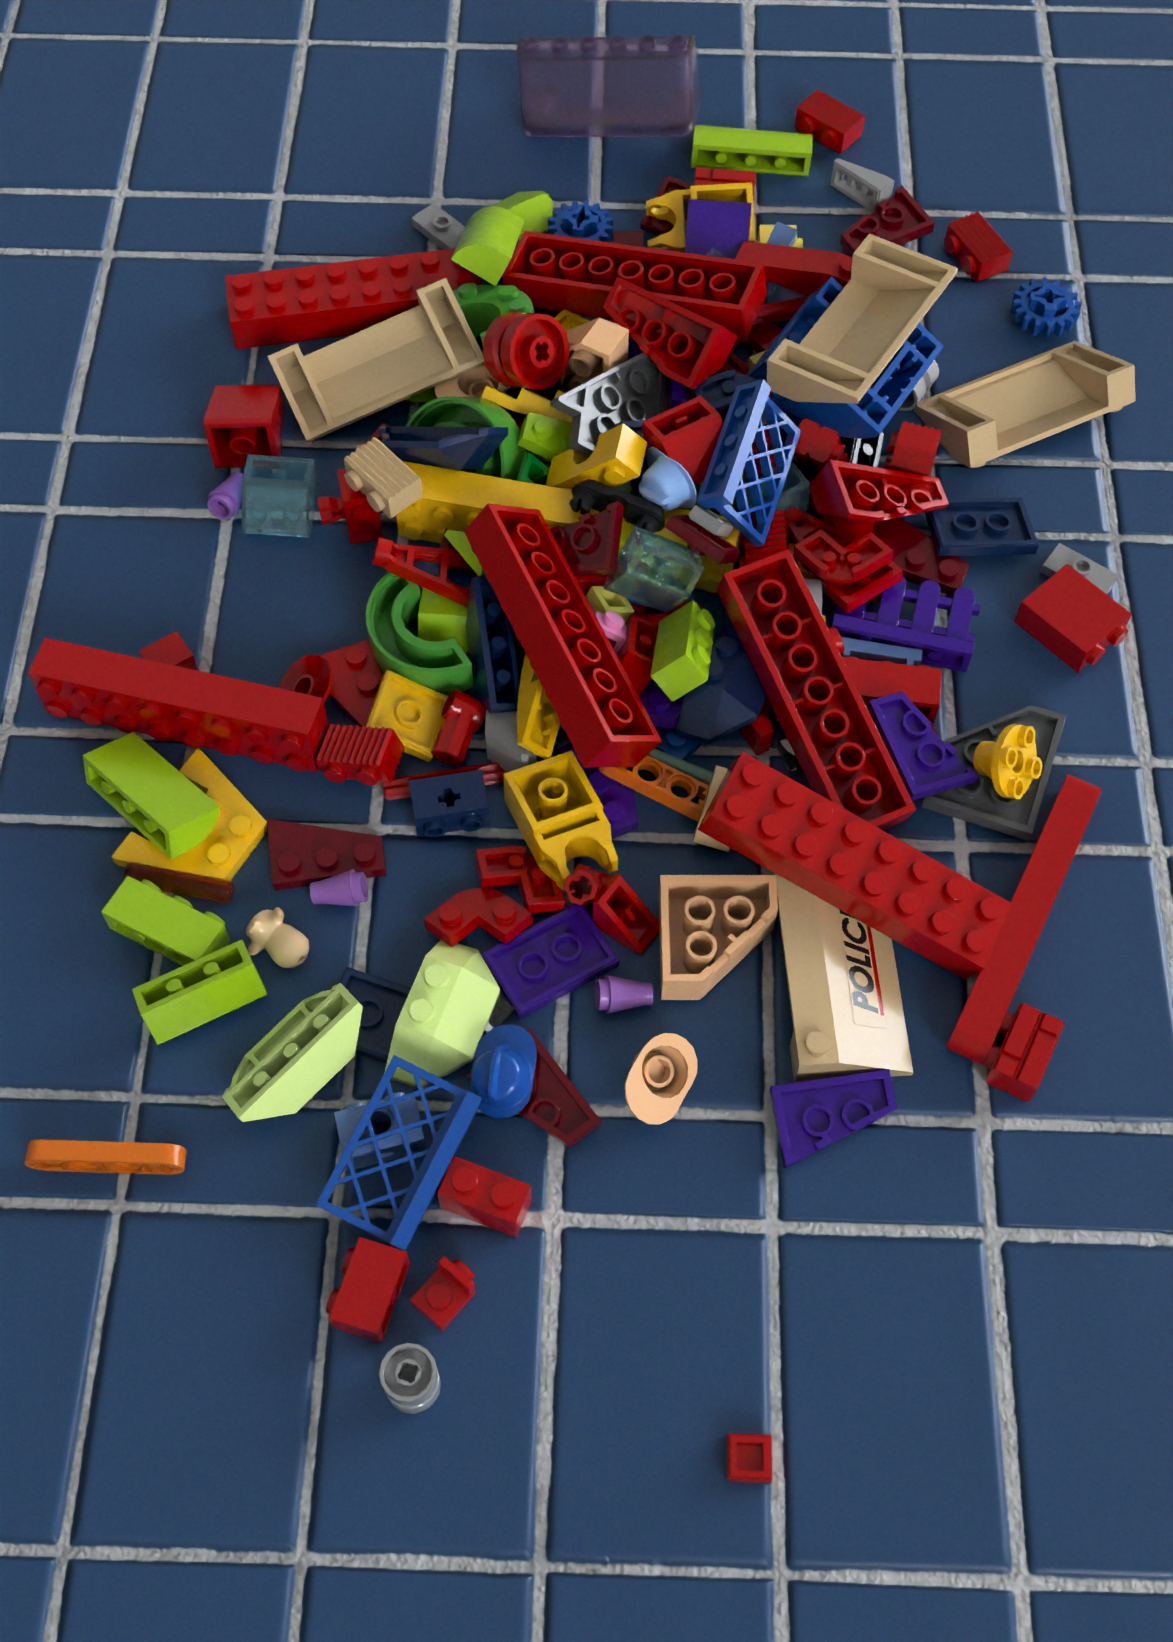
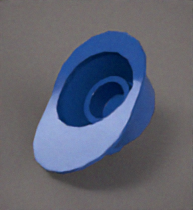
M512 1024L497 1026L488 1031L478 1043L471 1071L470 1090L471 1093L482 1098L478 1109L486 1116L496 1119L512 1117L520 1112L530 1099L537 1060V1047L532 1035L523 1027Z

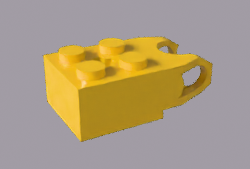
M752 182L690 186V189L674 190L646 201L647 215L669 221L674 226L668 233L648 240V248L685 252L689 199L752 203L748 242H755Z
M572 750L504 773V801L540 870L555 881L561 890H564L566 878L570 875L567 863L576 857H589L609 873L618 870L619 859L612 843L611 824L603 812L601 801Z

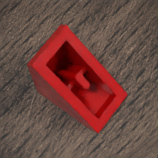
M615 874L593 901V920L600 931L636 954L641 955L659 932V921L620 874Z

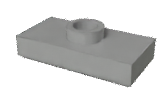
M434 203L411 217L412 226L443 250L456 248L465 229V226Z
M1061 543L1056 546L1042 565L1040 571L1046 576L1051 577L1068 564L1107 595L1119 578V574Z

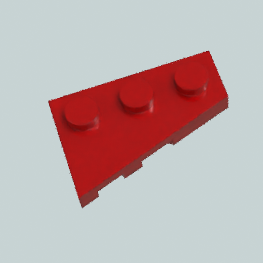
M368 640L319 655L329 662L332 669L333 679L328 697H332L343 709L344 714L359 727L366 725L383 677Z

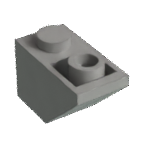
M486 709L485 738L487 759L498 763L507 772L536 763L537 755L517 744V711L489 713Z

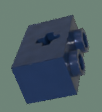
M482 770L409 781L417 837H439L447 832L459 830L471 832L485 826H491Z

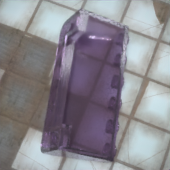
M586 36L581 38L528 37L519 39L517 46L521 119L526 135L530 137H681L688 135L694 130L702 98L694 36Z

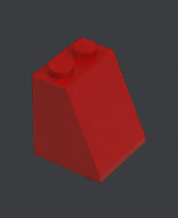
M229 385L214 387L204 416L203 425L215 468L281 467L285 404L281 385Z

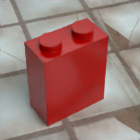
M1066 564L1021 601L1014 622L1078 673L1088 664L1094 666L1103 657L1109 645L1117 646L1129 632L1126 626L1132 614L1070 565Z

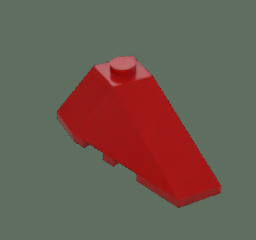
M744 241L735 257L737 260L764 263L767 281L808 297L813 291H817L831 276L843 288L851 280L853 258L839 252Z
M620 277L616 278L603 305V308L617 324L629 329L631 338L640 346L639 348L644 354L649 356L658 366L657 368L663 375L692 390L723 367L738 337L723 326Z

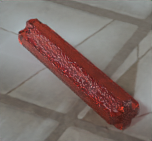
M134 862L126 865L123 875L124 879L130 876L140 882L142 879L149 880L157 885L161 891L223 903L231 902L235 892L232 881Z

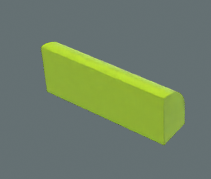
M695 125L691 168L700 167L808 176L812 157L813 135Z
M497 206L484 207L476 211L469 218L451 260L496 286L512 258L525 220L509 210Z
M134 732L83 755L86 783L171 860L198 846L213 830L219 816L220 806Z

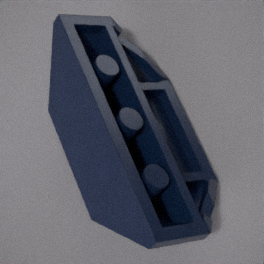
M379 426V435L382 443L402 461L467 472V469L482 468L507 437L508 427Z
M472 577L470 581L466 631L475 693L489 713L517 711L518 692L525 651L515 636V631L507 615L502 610L500 602L486 577Z
M716 633L713 638L708 681L685 694L675 729V735L705 744H711L719 740V736L732 733L756 721L768 700L741 640L720 633Z

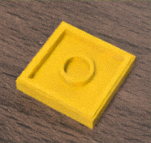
M387 669L382 677L365 727L393 729L404 745L405 753L429 763L433 758L431 751L444 720L441 718V712L448 696Z

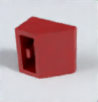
M700 395L643 421V439L647 441L645 456L647 449L653 446L667 457L681 464L689 473L695 486L703 483L723 426L721 415Z

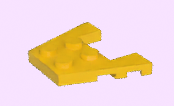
M197 748L179 771L220 806L219 816L211 833L198 846L171 860L151 841L131 831L111 856L114 864L122 867H128V865L144 867L145 871L159 873L160 871L179 874L181 878L227 886L268 832L267 821L204 752Z

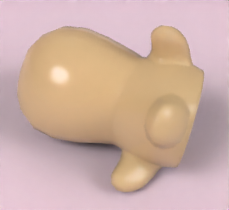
M276 907L274 910L266 909L259 912L252 918L246 929V934L251 939V944L248 947L249 954L256 955L265 948L272 960L282 968L292 969L301 965L306 960L310 950L309 940L294 927L283 923L284 912L281 908Z

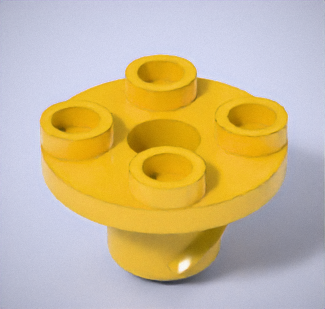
M1008 725L1002 730L996 742L982 741L974 751L973 766L975 771L981 776L991 778L996 792L1003 798H1022L1029 788L1032 779H1038L1041 775L1042 761L1037 757L1035 729L1032 726Z

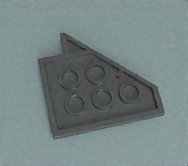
M642 352L550 402L551 407L573 417L570 449L589 458L596 448L599 435L614 428L613 425L621 421L647 420L663 413L667 377L662 374L649 356Z
M1030 705L943 741L944 743L949 742L957 750L955 755L967 768L971 766L974 769L973 755L979 743L982 741L996 742L1002 730L1011 724L1032 726L1035 729L1037 757L1042 761V771L1038 779H1032L1029 788L1022 798L1008 799L1001 797L996 792L992 779L988 776L980 775L975 783L925 797L922 807L1030 841L1067 715Z

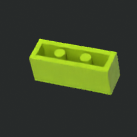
M694 600L659 621L650 677L672 702L708 681L715 622L711 614L704 608L701 610Z
M127 876L101 911L110 929L181 966L224 948L230 942L225 922L219 916L209 911L203 914L193 909L191 903L178 895H174L171 898L163 894L157 885L146 879H142L140 882Z
M242 939L132 989L140 1015L157 1045L268 995Z

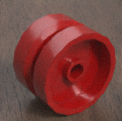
M507 312L498 316L489 325L483 342V358L486 369L492 378L502 385L543 390L553 386L563 376L569 360L570 347L567 333L560 322L552 316L538 313Z

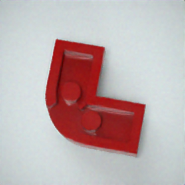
M821 529L795 544L794 556L823 580L833 583H851L867 577L893 561V550L872 532L867 533L843 548Z
M509 846L476 849L474 860L481 888L519 885L524 907L530 912L540 913L563 910L565 898L562 890L555 881L540 870L534 856L526 853L527 847Z
M472 888L451 897L426 916L424 923L426 930L451 947L479 926L503 943L508 944L533 923L532 912L500 891L490 888Z

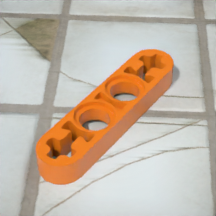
M648 755L635 767H632L631 771L627 770L628 767L598 768L601 773L697 822L699 821L709 785ZM638 771H650L655 775L656 780H643L638 775ZM671 787H683L689 796L686 798L677 797L672 793ZM696 796L700 798L697 804L693 803Z
M41 1139L28 1142L24 1165L42 1171L177 1175L184 1172L187 1149L179 1145L167 1143Z

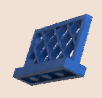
M764 379L736 386L697 498V502L704 509L715 508L755 546H762L765 543L801 434V430L768 397L771 387ZM763 411H765L766 420L768 424L766 426H763L761 417ZM779 426L788 434L784 446ZM769 429L771 443L773 449L769 451L764 430ZM755 437L758 454L753 455L752 443ZM770 454H774L777 466L774 475L769 456ZM756 458H759L763 473V478L761 479L758 478L754 460ZM745 467L748 482L743 484L742 473ZM763 482L765 483L767 492V498L765 503L763 501L762 492L760 488V483ZM746 487H750L754 507L749 508L745 493ZM734 496L736 497L738 512L730 506ZM755 511L758 523L756 530L753 528L750 512Z
M394 1055L321 1193L316 1206L406 1251L482 1102V1098ZM399 1067L414 1075L418 1091L394 1098L390 1081ZM419 1078L425 1080L433 1086L422 1089V1085ZM387 1089L390 1100L379 1103ZM442 1089L456 1096L448 1112L431 1117L424 1094ZM420 1096L427 1119L403 1126L396 1103ZM392 1105L399 1128L375 1136L371 1123L375 1110ZM444 1119L436 1133L433 1122ZM429 1124L434 1139L430 1148L412 1154L405 1131ZM368 1126L371 1137L360 1141ZM401 1133L408 1156L384 1164L377 1141ZM373 1143L379 1166L356 1173L351 1159L355 1148ZM425 1156L417 1172L414 1159ZM410 1161L414 1174L410 1187L393 1192L386 1169ZM348 1164L351 1175L340 1179ZM381 1171L388 1194L364 1202L357 1178ZM353 1180L360 1204L341 1209L328 1202L336 1185ZM406 1194L398 1209L394 1197ZM390 1199L395 1217L386 1232L371 1224L366 1207ZM362 1209L365 1221L350 1212Z

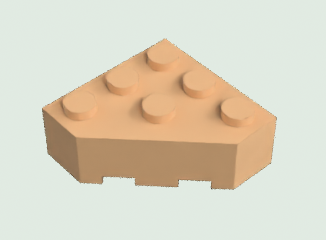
M599 317L565 331L570 349L568 364L563 376L558 380L563 385L561 390L568 392L627 361L629 329Z
M660 875L658 896L661 1000L702 999L774 930L778 912L776 875Z

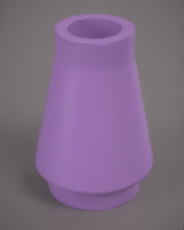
M232 472L229 478L209 493L207 502L209 511L215 517L223 520L237 515L245 490L249 485L248 478L240 472Z
M354 869L318 882H311V901L314 905L329 904L358 907L360 902H367L368 900L366 876L364 872H355Z
M606 975L604 979H596L594 987L595 1007L597 1010H605L606 1014L639 1006L652 1005V983Z

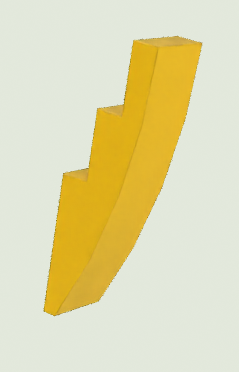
M486 385L481 396L483 399L490 400L514 412L526 415L532 412L570 423L573 421V417L551 407L550 402L552 400L527 388H522L518 397L514 398L492 386ZM558 389L554 399L566 392Z
M525 653L518 692L517 744L545 760L552 756L560 720L550 700L546 697L545 690Z

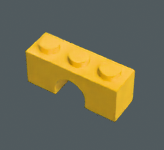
M624 423L599 435L596 448L589 458L572 449L552 457L546 486L572 490L576 484L591 479L614 488L635 479L641 473L647 441Z

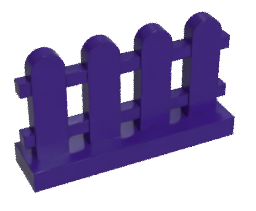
M903 576V580L877 595L882 596L878 614L865 611L866 603L849 613H846L837 605L832 626L839 631L841 637L923 650L921 663L967 672L975 644V634L968 633L972 615L978 616L981 604L974 603L975 594L971 589L966 587L957 589L952 599L940 596L941 588L938 583L932 580L924 581L920 585L919 592L905 589L906 579ZM902 601L916 603L912 621L899 618ZM937 608L950 610L947 628L934 626Z

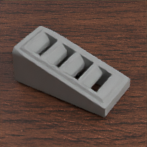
M837 158L834 160L830 185L874 212L877 210L880 202L884 199L888 201L891 198L894 180L883 174Z

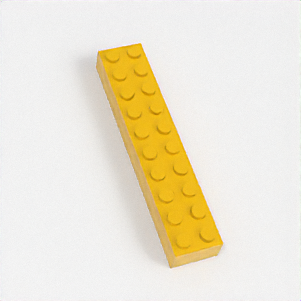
M403 461L421 478L423 497L396 515L399 536L412 540L420 539L440 543L446 529L464 532L487 504L538 509L549 529L555 526L565 527L579 521L578 517L582 516L580 510L576 513L570 507L569 502L572 500L573 495L572 490ZM675 508L664 512L665 524L670 516L689 515L691 510ZM590 509L592 515L599 513V511ZM720 516L721 518L729 522L724 516ZM624 518L622 520L617 565L643 562L646 569L645 581L659 582L663 576L687 587L717 593L723 574L735 570L736 561L735 563L720 565L708 556L697 555L687 548L688 543L665 527L663 530L655 532L653 538L645 539L644 534L640 537L635 533L633 524L628 523ZM734 527L729 537L722 538L738 548L740 531Z

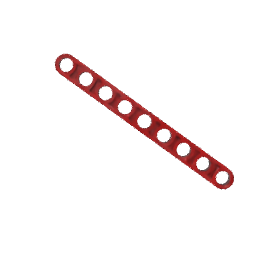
M1067 774L1010 902L1012 904L987 964L976 978L946 1049L978 1064H984L1103 788Z

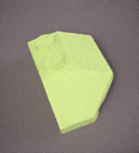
M440 940L425 955L396 1022L385 1071L394 1055L439 1078L454 1072L473 1060L478 1043L483 1036L500 994V988L478 949L459 943L451 947ZM398 1067L392 1080L417 1088L414 1075ZM419 1078L422 1085V1089L431 1085L425 1080Z
M341 983L334 985L331 990L319 992L302 1000L243 1057L233 1075L231 1086L226 1088L222 1098L242 1122L297 1113L355 1056L363 1006Z

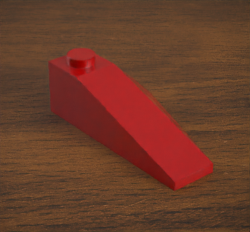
M831 459L808 486L817 513L870 522L944 509L949 504L939 478Z

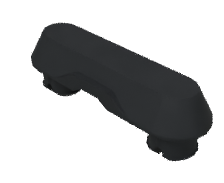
M591 479L580 482L572 488L573 498L569 504L576 513L580 510V514L585 515L590 513V509L602 512L607 509V505L618 501L624 505L623 518L628 523L634 525V531L638 536L641 537L644 534L645 539H651L654 537L655 532L663 530L665 526L664 509L654 502Z

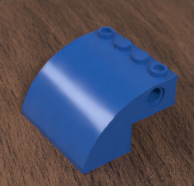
M832 276L817 291H813L749 371L748 376L755 380L764 379L767 383V360L784 339H788L799 344L843 290V287ZM919 323L858 404L795 402L770 391L774 395L771 400L779 408L801 418L802 421L806 418L818 423L821 428L825 426L838 431L841 437L874 438L883 431L944 346Z

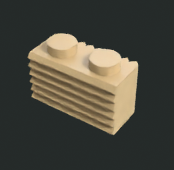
M375 437L368 441L366 445H362L360 449L357 448L355 452H351L349 456L344 458L346 469L344 477L349 487L355 492L360 490L362 494H365L370 506L376 512L382 510L389 519L423 497L421 478Z

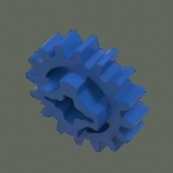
M573 200L572 206L562 203L561 211L556 209L552 211V217L548 218V234L609 242V240H613V217H609L607 209L600 211L599 203L589 206V201L585 200L583 204L578 205V202Z
M1043 277L1041 283H1038L1035 279H1030L1029 286L1022 283L1019 291L1015 290L1010 313L1015 314L1014 323L1022 322L1021 330L1024 331L1030 328L1033 330V336H1036L1038 332H1042L1045 338H1049L1050 333L1054 332L1056 336L1060 337L1063 330L1070 332L1073 324H1077L1082 303L1077 301L1078 293H1069L1070 285L1061 287L1059 286V280L1056 279L1053 283H1050L1046 277Z

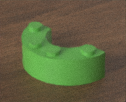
M465 283L458 290L453 291L474 337L481 336L482 344L489 325L498 316L507 312L535 313L531 299L514 285L494 286L492 284L476 285L475 283Z
M446 396L433 399L421 406L406 424V426L508 427L507 437L482 468L476 469V474L516 480L524 455L527 453L525 448L517 445L520 430L513 418L498 404L479 397Z
M388 572L372 590L366 606V625L370 647L382 673L384 674L388 669L444 695H449L455 688L460 691L473 688L472 663L455 638L444 641H426L414 636L407 629L411 621L418 616L421 599L420 587Z

